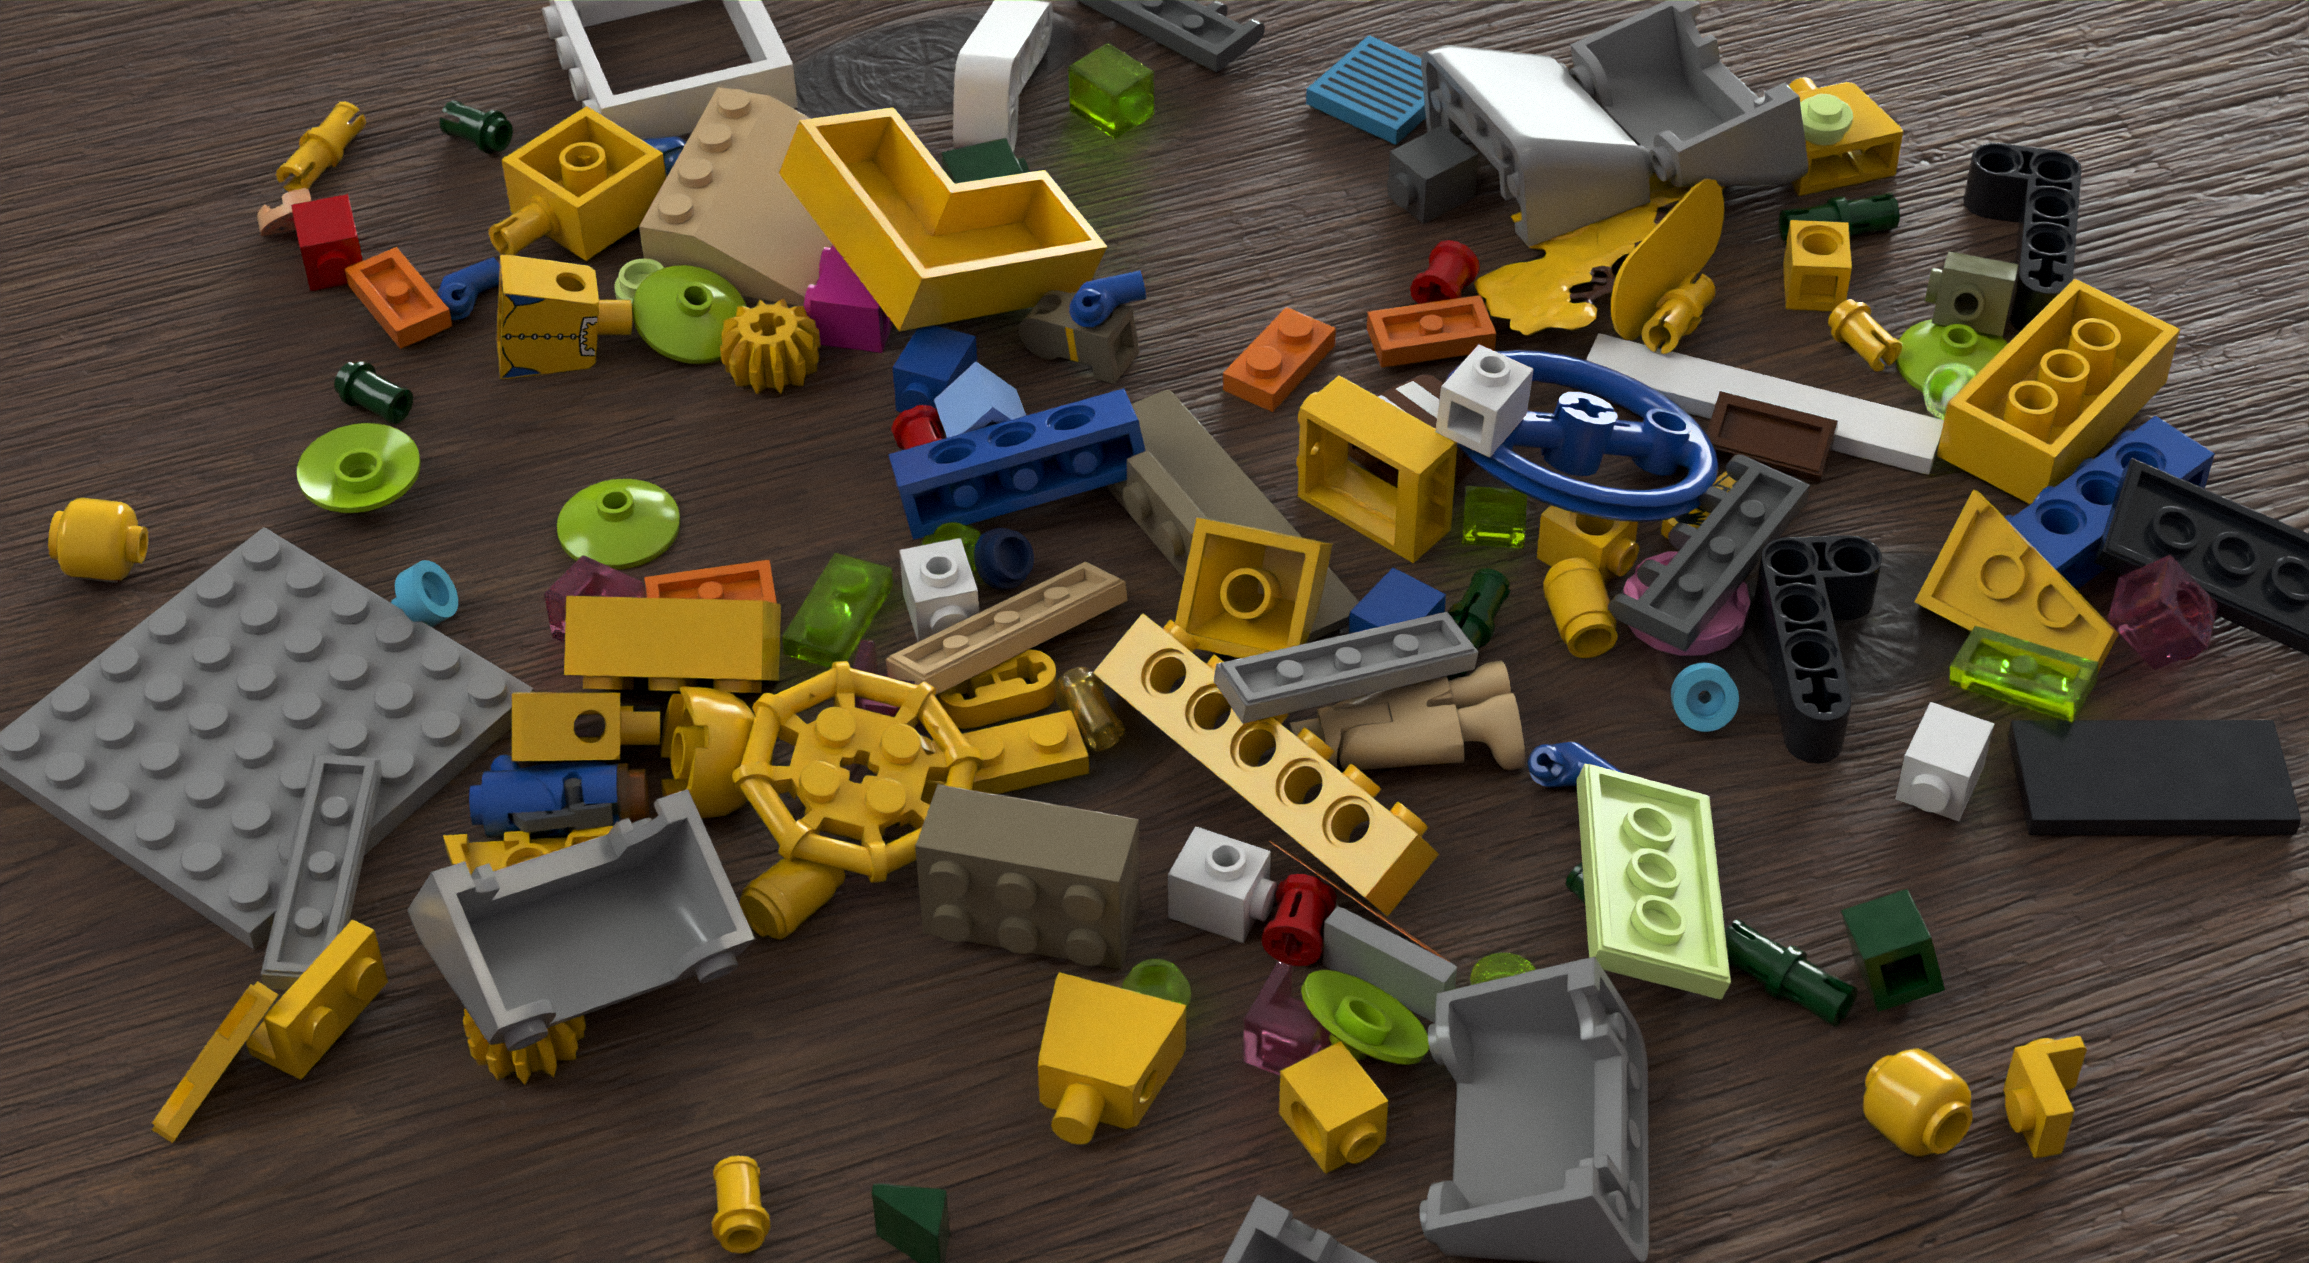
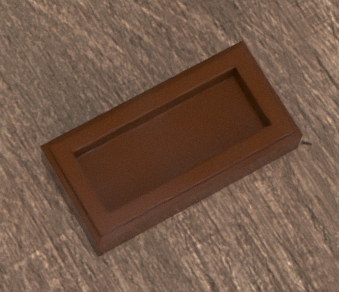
M1720 391L1706 434L1716 451L1717 457L1731 460L1735 455H1744L1784 474L1821 483L1838 429V421Z

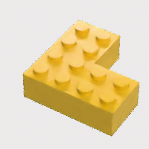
M895 108L799 120L779 171V175L899 332L1035 307L1042 296L1051 290L1077 293L1085 282L1092 280L1107 249L1106 244L1045 170L954 184Z

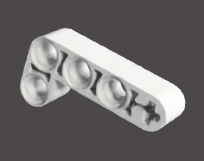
M994 0L960 50L954 79V149L1006 138L1012 151H1014L1018 129L1019 94L1048 49L1053 23L1051 2Z

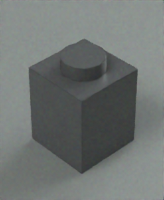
M1440 126L1390 151L1389 177L1387 181L1388 196L1396 205L1407 210L1424 224L1475 198L1478 153L1446 128Z

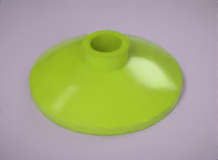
M676 265L657 270L641 282L632 302V318L639 335L658 353L683 363L705 364L721 360L720 345H722L721 333L724 320L736 317L737 307H746V304L738 290L722 276L701 267Z
M1933 319L1917 323L1907 329L1899 339L1902 343V351L1895 360L1897 368L1902 377L1914 388L1929 396L1950 401L2008 344L2001 336L1976 332L1971 327L1963 324L1945 326L1932 323Z
M377 423L352 424L334 429L320 436L306 448L297 465V480L304 496L313 504L323 509L340 513L366 512L386 506L403 496L417 480L420 473L421 460L416 444L401 430Z
M613 479L591 485L570 498L562 508L557 519V534L563 550L580 564L601 570L630 569L656 559L669 549L676 540L680 530L679 509L672 496L655 484L637 479Z
M1333 970L1312 972L1304 981L1301 988L1303 1000L1314 1017L1331 1033L1329 1039L1332 1045L1341 1041L1357 1060H1363L1369 1056L1396 1064H1415L1425 1057L1429 1050V1042L1424 1026L1408 1008L1382 989L1353 975Z

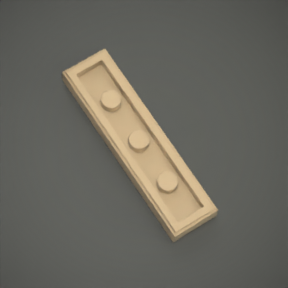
M1085 561L890 655L885 659L888 678L915 685L926 681L936 688L935 695L1128 601L1126 582Z

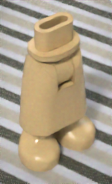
M1502 660L1485 663L1470 675L1449 681L1447 676L1346 699L1335 705L1317 709V718L1289 723L1290 731L1295 736L1303 727H1306L1335 752L1328 762L1335 768H1337V759H1339L1343 769H1346L1351 763L1359 770L1464 763L1463 742L1467 741L1486 743L1490 747L1496 762L1506 770L1525 767V746L1515 695L1511 693L1507 668Z

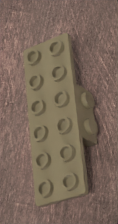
M1164 390L1132 403V407L1139 420L1146 451L1127 459V480L1110 484L1106 487L1183 578L1185 576L1196 518L1301 537L1172 391ZM1329 567L1320 607L1307 643L1349 625L1350 611L1359 603L1357 598Z

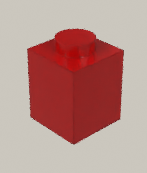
M348 194L292 204V213L310 291L348 284L345 268L363 261Z

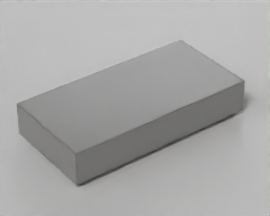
M1337 906L1325 921L1324 966L1333 971L1353 975L1377 986L1397 999L1409 1010L1435 1023L1436 993L1455 989L1456 965L1344 908Z

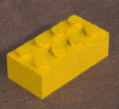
M2074 279L1948 402L1937 456L2024 502L2032 504L2044 488L2048 486L2056 487L2070 477L2085 459L2094 458L2163 387L2168 378L2180 329Z

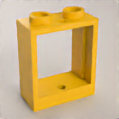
M1340 375L1321 391L1314 392L1305 399L1298 413V423L1300 424L1299 454L1296 461L1298 468V497L1406 560L1415 563L1451 530L1457 442L1436 433V429ZM1348 442L1398 469V488L1348 461Z

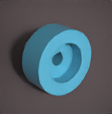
M422 560L402 571L396 577V598L392 599L391 603L402 609L413 622L422 621L430 627H434L456 613L458 609L456 588L449 575L436 563Z
M1696 663L1683 669L1675 678L1671 688V703L1677 716L1686 726L1697 731L1709 732L1722 728L1732 720L1738 709L1739 693L1734 681L1724 669L1711 663ZM1706 691L1703 695H1699L1700 692Z

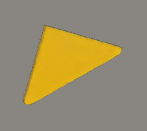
M259 981L254 986L252 984L249 985L152 1122L154 1126L151 1130L171 1143L175 1141L278 996L277 993Z

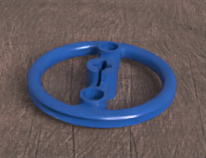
M1497 351V353L1533 368L1532 381L1561 385L1587 393L1567 392L1562 394L1557 402L1554 413L1527 411L1524 419L1495 450L1491 457H1487L1457 443V447L1476 465L1492 477L1531 498L1569 512L1593 518L1627 522L1660 521L1685 515L1702 505L1699 502L1700 495L1705 493L1708 487L1713 486V483L1716 481L1719 469L1717 454L1708 435L1679 405L1639 380L1591 361L1543 351ZM1458 365V366L1448 375L1447 379L1455 372V370H1456L1460 365ZM1601 398L1628 409L1644 418V421L1617 420V412H1614V408ZM1514 446L1541 448V455L1544 456L1543 459L1549 465L1559 471L1576 476L1595 474L1599 469L1604 454L1631 457L1638 467L1652 474L1672 475L1676 472L1678 465L1688 469L1689 474L1681 482L1660 489L1624 490L1599 486L1566 477L1530 462L1512 450Z

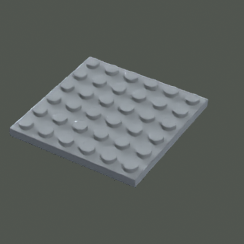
M263 527L0 731V780L255 950L270 937L313 754L381 759L383 773L365 855L512 728L513 692L535 691L531 686L424 622H413L399 607Z

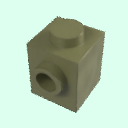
M1948 251L1944 268L1932 267L1925 302L1936 304L1932 323L1945 326L1963 324L1971 327L1976 332L2003 337L2019 264Z

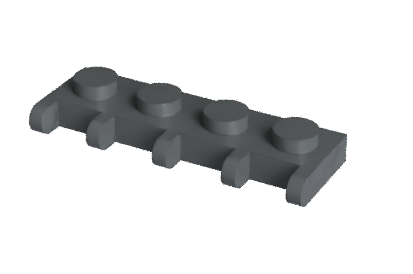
M1078 0L1216 73L1259 42L1265 31L1264 24L1255 19L1250 20L1245 25H1241L1227 18V5L1217 0L1208 6H1204L1194 0Z
M1735 455L1726 465V471L1732 479L1738 482L1729 492L1717 487H1708L1707 491L1699 497V502L1702 504L1700 506L1710 513L1698 529L1685 523H1677L1669 532L1668 539L1680 551L1667 566L1654 560H1646L1637 570V577L1644 585L1648 586V589L1638 600L1626 594H1617L1609 603L1608 610L1615 619L1686 652L1761 560L1764 547L1769 542L1778 539L1807 504L1809 484L1744 455Z

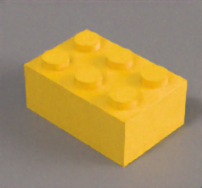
M566 596L564 675L583 676V689L634 690V677L648 678V690L680 691V687H698V679H713V689L738 693H762V680L779 681L781 604L764 600Z

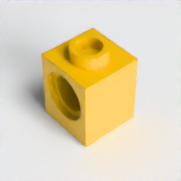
M1790 220L1783 262L1786 309L1833 311L1839 304L1846 301L1852 270L1848 223Z
M1550 506L1541 514L1537 559L1553 567L1556 563L1565 559L1584 558L1597 566L1606 585L1616 575L1619 577L1625 575L1636 561L1639 553V545L1636 543L1638 522L1593 518Z
M1341 1041L1280 1071L1279 1114L1325 1174L1348 1162L1359 1163L1366 1160L1381 1145L1386 1143L1388 1100Z

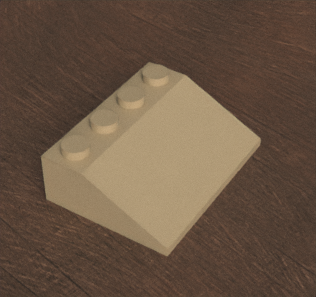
M717 87L639 226L643 257L658 261L664 268L688 265L710 270L729 281L741 296L774 302L784 298L787 304L804 306L808 286L810 284L816 285L819 279V264L822 251L825 247L831 248L832 243L779 175V171L799 120L811 118L769 95L746 92L741 89Z

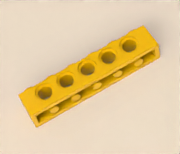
M1142 613L1093 673L1388 917L1439 855L1422 838V835L1429 827L1400 802H1397L1389 811L1374 798L1381 791V788L1351 763L1343 773L1330 764L1328 760L1335 751L1309 729L1303 727L1295 736L1282 725L1289 716L1287 713L1242 723L1214 683L1216 664L1224 661L1213 655L1207 663L1203 662L1193 654L1200 643L1170 619L1161 628ZM1186 675V678L1182 686L1178 690L1170 693V689L1174 682L1180 677ZM1230 711L1228 720L1221 727L1213 730L1218 717ZM1276 746L1272 759L1258 767L1261 755L1269 748ZM1322 783V789L1318 797L1308 804H1303L1307 791L1311 787ZM1364 821H1370L1366 834L1360 840L1349 843L1353 829Z

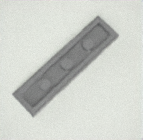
M1443 612L1216 664L1214 683L1240 721L1248 723L1474 670L1478 651L1450 614Z
M313 754L261 970L262 984L270 989L288 990L349 923L383 773L381 759Z

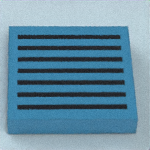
M1368 35L1307 88L1306 104L1396 145L1426 118L1421 58Z

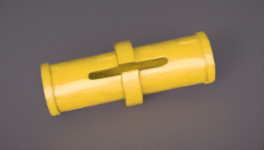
M345 101L339 102L318 127H313L311 130L308 129L301 136L300 147L276 172L279 183L283 182L291 173L294 174L291 180L283 187L286 191L290 192L302 188L310 189V186L327 167L331 165L335 167L343 159V149L366 126V119L363 114L359 115L352 124L348 123L359 111L355 105Z
M1697 272L1686 274L1676 289L1667 291L1659 299L1656 305L1658 310L1645 323L1642 329V340L1651 351L1656 352L1660 344L1665 341L1661 347V354L1671 352L1678 345L1682 336L1692 333L1701 323L1702 317L1700 315L1713 301L1716 294L1715 286L1707 275L1701 274L1697 282L1692 284L1696 279Z

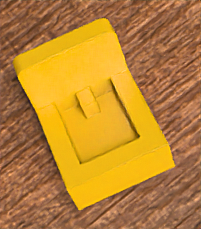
M2080 1036L2057 1040L2041 1038L2031 1041L2024 1046L2014 1048L2003 1088L2005 1108L2011 1127L2017 1133L2023 1132L2035 1159L2062 1154L2074 1115V1109L2065 1091L2071 1090L2076 1086L2087 1051Z

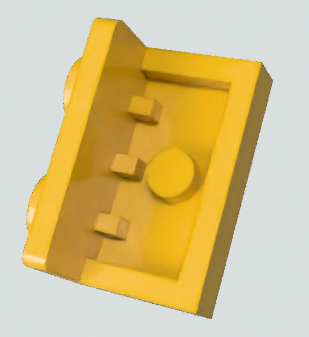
M352 919L263 1017L264 1021L246 1040L249 1054L302 1080L388 983L375 930Z

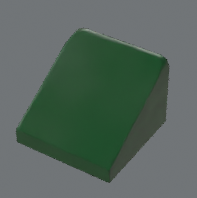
M873 1184L872 1201L876 1235L918 1263H945L950 1236L947 1191L937 1188Z

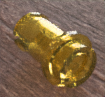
M1086 667L1071 669L1059 678L1056 684L1058 691L1056 693V702L1061 710H1071L1088 748L1093 751H1102L1115 745L1119 741L1117 735H1124L1125 726L1117 718L1103 694L1105 683Z

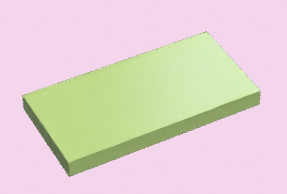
M1584 764L1576 783L1589 958L1595 956L1603 970L1722 1000L1731 984L1709 796L1599 766Z

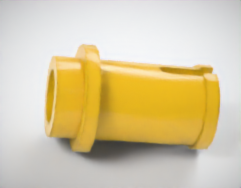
M1852 299L1846 300L1839 304L1829 316L1828 325L1832 328V337L1839 343L1847 342L1869 363V366L1874 371H1882L1885 368V365L1879 360L1880 357L1890 366L1900 355L1902 343L1898 339L1893 338L1871 317V308L1866 303H1856Z
M731 1156L717 1163L713 1170V1178L716 1181L718 1212L714 1215L711 1222L713 1236L721 1243L725 1250L733 1253H747L756 1250L763 1244L764 1238L771 1228L770 1217L767 1211L761 1207L760 1168H758L757 1162L747 1156Z

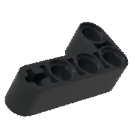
M1987 143L1977 147L1972 154L1963 200L1965 207L1977 216L2018 223L2015 264L2019 265L2011 297L2010 321L2015 329L2020 332L2073 281L2081 165L2075 157L2057 150L2005 143Z
M1860 536L1785 537L1769 542L1762 550L1755 592V607L1784 743L1794 757L1807 763L1821 764L1830 762L1838 757L1843 749L1851 708V694L1834 620H1852L1861 618L1869 613L1873 607L1882 563V554L1879 548L1870 540Z

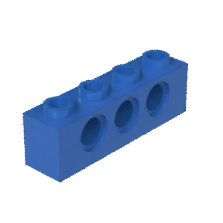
M1123 388L888 455L913 540L1127 480V459L1146 450L1139 420Z
M2154 416L2135 431L2126 430L2111 448L2095 459L2091 457L2085 459L2066 480L2056 487L2048 486L2044 488L2032 504L2015 516L2009 514L2005 518L2077 590L2106 569L2094 563L2123 469L2131 458L2205 489L2215 454L2159 417Z

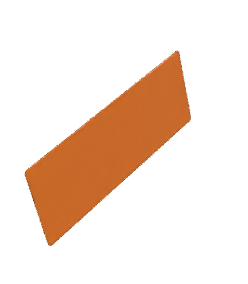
M1271 842L1423 948L1447 960L1312 866Z

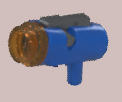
M500 755L492 762L491 771L483 772L482 784L470 786L469 805L472 825H484L487 838L504 837V832L511 831L530 832V835L568 836L574 829L581 830L614 826L616 822L627 818L633 823L649 818L646 768L630 769L629 763L608 765L598 760L540 764L521 768L516 761H512V756Z

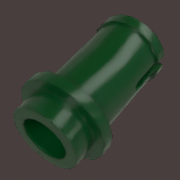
M457 100L448 102L442 109V112L460 118L459 122H454L440 117L439 126L444 134L475 143L477 148L486 154H492L495 151L501 152L508 147L512 139L513 127L502 112L497 110L484 112L464 105Z
M365 361L357 363L348 362L342 366L336 375L334 389L339 394L341 401L350 407L359 404L383 417L391 424H398L403 421L412 408V391L377 375L374 366Z

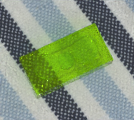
M835 552L782 636L784 655L832 668L833 662L848 661L893 587L892 568Z
M1975 626L1950 665L1949 685L2073 722L2097 682L2099 662Z

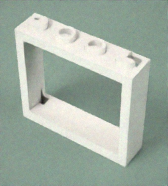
M550 0V6L542 8V14L547 23L548 36L550 39L555 38L562 69H569L570 83L576 101L585 100L582 101L583 108L588 106L641 140L674 137L692 133L717 87L741 89L746 92L769 95L791 108H797L793 63L761 0H722L752 63L617 95L612 94L583 27L700 0Z

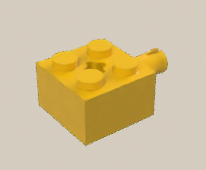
M586 106L501 159L510 210L513 214L500 223L492 225L489 228V237L493 246L501 255L505 253V255L516 256L519 251L545 235L587 261L640 226L666 180L663 153Z

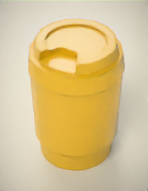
M1570 558L1556 563L1546 574L1543 590L1544 597L1548 602L1562 640L1567 644L1570 653L1576 657L1592 658L1604 654L1615 645L1618 634L1616 631V619L1608 610L1610 599L1602 574L1595 564L1584 558Z
M782 858L756 879L748 883L743 889L739 904L748 924L757 934L762 937L769 935L772 938L782 939L796 931L804 921L834 896L836 889L845 881V872L843 869L800 858H795L792 862Z

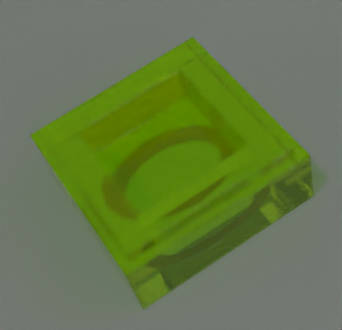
M1466 486L1462 544L1524 548L1527 495L1508 488Z

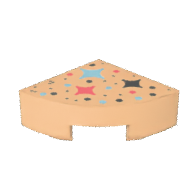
M302 188L282 194L283 204L276 208L270 209L267 205L262 206L257 213L261 236L296 230L291 205L312 201L309 189Z

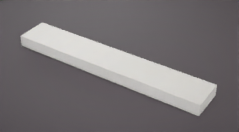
M1598 333L1586 359L1639 380L1679 405L1686 413L1711 419L1719 392L1722 391L1837 420L1838 429L1831 449L1833 451L1927 475L1930 474L1938 451L1944 423L1942 419L1672 351L1661 354L1660 348L1653 352L1644 344Z

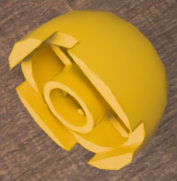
M680 687L681 694L673 693L669 700L663 723L660 758H671V769L674 779H661L663 797L688 789L701 819L725 816L742 808L748 801L745 795L735 791L732 773L741 766L755 715L743 700L727 691L701 687ZM772 753L771 760H770V763H769L771 766H772V761H773V753Z

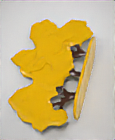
M1654 173L1649 178V203L1532 245L1529 248L1545 250L1546 255L1541 259L1509 264L1479 277L1474 282V286L1478 295L1486 299L1485 307L1489 310L1491 316L1510 320V328L1526 336H1531L1546 328H1561L1573 331L1587 327L1597 316V308L1593 305L1592 301L1612 292L1611 318L1614 329L1622 339L1635 340L1642 335L1643 326L1658 310L1656 305L1659 299L1667 291L1676 289L1686 274L1691 272H1697L1698 274L1715 252L1724 220L1722 190L1725 187L1719 186L1717 181L1713 179H1703L1693 187H1676L1669 180H1660L1656 173ZM1660 207L1671 208L1668 214L1657 212V208ZM1521 212L1511 216L1515 223L1522 221ZM1628 255L1619 268L1617 276H1615L1612 272V265L1622 256ZM1603 271L1607 274V277L1597 278L1594 277V273ZM1583 283H1606L1605 286L1595 285L1592 289L1594 291L1569 292V288ZM1588 298L1582 303L1574 304L1570 302L1572 299Z

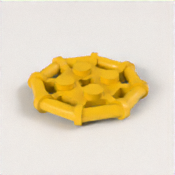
M838 661L832 663V669L775 695L764 693L753 704L755 719L741 766L734 770L732 778L735 791L747 797L779 844V855L789 862H792L795 858H800L867 875L871 883L885 882L887 874L916 860L915 845L930 807L929 804L921 801L925 781H946L945 786L972 790L975 774L983 767L981 750L967 742L935 697V687L926 681L915 685L850 668L848 661ZM855 696L899 707L900 709L895 717L856 708ZM833 697V707L821 711L817 719L809 724H806L796 715ZM919 720L942 752L926 755L921 748V737L914 729ZM777 737L795 746L790 766H771L769 764ZM854 763L862 764L873 771L875 776L866 775L862 784L849 781L850 771L843 767ZM789 792L794 800L797 795L805 806V816L796 822L778 794ZM901 821L900 827L910 823L917 829L886 845L882 839L886 828ZM820 831H825L860 840L861 846L821 836L819 833Z

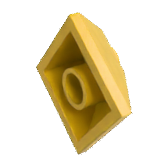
M1196 518L1175 623L1200 643L1196 649L1237 658L1306 644L1320 607L1333 544L1273 531Z

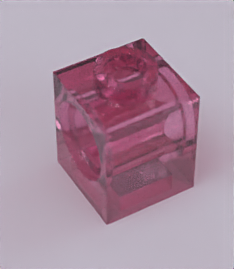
M2169 555L2118 578L2107 621L2154 670H2157L2179 660L2192 659L2203 650L2208 649L2218 604Z

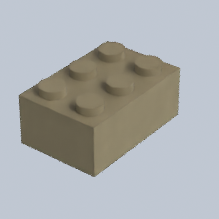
M938 784L915 845L923 934L939 936L951 942L967 941L1005 948L1018 954L1033 953L1067 959L1085 966L1100 965L1122 969L1140 909L1139 819Z

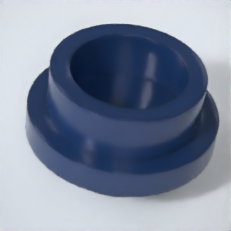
M995 528L985 532L978 539L974 549V561L983 581L994 589L1004 591L1015 588L1024 582L1033 568L1034 552L1028 539L1021 533L1007 528Z

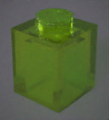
M1106 43L1068 67L1070 111L1112 138L1120 137L1154 115V71L1111 44Z

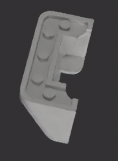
M1666 0L1570 44L1574 68L1569 70V75L1632 138L1637 146L1643 145L1648 150L1651 165L1660 180H1669L1676 187H1693L1703 179L1716 180L1719 186L1786 185L1807 174L1808 159L1799 95L1784 82L1765 91V96L1761 98L1756 96L1720 62L1717 39L1712 34L1704 38L1701 37L1696 28L1695 16L1701 13V8L1696 0Z
M1443 45L1422 54L1421 69L1427 133L1440 126L1446 128L1457 138H1459L1460 134L1464 133L1499 171L1501 196L1505 200L1515 197L1521 208L1522 221L1515 223V232L1528 247L1650 202L1649 178L1653 176L1654 169L1650 162L1648 150L1643 145L1637 146L1632 138L1569 75V70L1563 63H1558L1555 59L1546 55L1454 45Z
M688 789L657 799L654 807L658 816L653 820L645 818L631 823L630 819L627 818L616 822L607 835L509 867L492 871L488 863L476 867L473 873L470 874L464 861L431 872L408 908V915L419 940L489 1044L505 1043L508 1051H516L545 1038L549 1034L547 1028L696 975L700 983H707L719 979L738 968L739 965L735 957L740 955L755 938Z
M1596 957L1436 993L1435 1023L1431 1024L1428 1028L1429 1047L1435 1062L1440 1066L1445 1065L1457 1082L1453 1182L1450 1180L1432 1183L1428 1190L1427 1200H1423L1420 1204L1421 1227L1428 1242L1436 1244L1447 1256L1545 1263L1644 1262L1648 1256L1647 1053L1640 1028L1634 1016Z

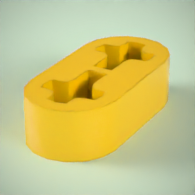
M1028 649L937 694L938 701L955 725L962 729L976 728L1032 714L1047 708L1055 700L1057 695L1055 663L1047 654ZM1023 678H1029L1033 684H1026ZM968 693L971 699L964 700L961 694Z

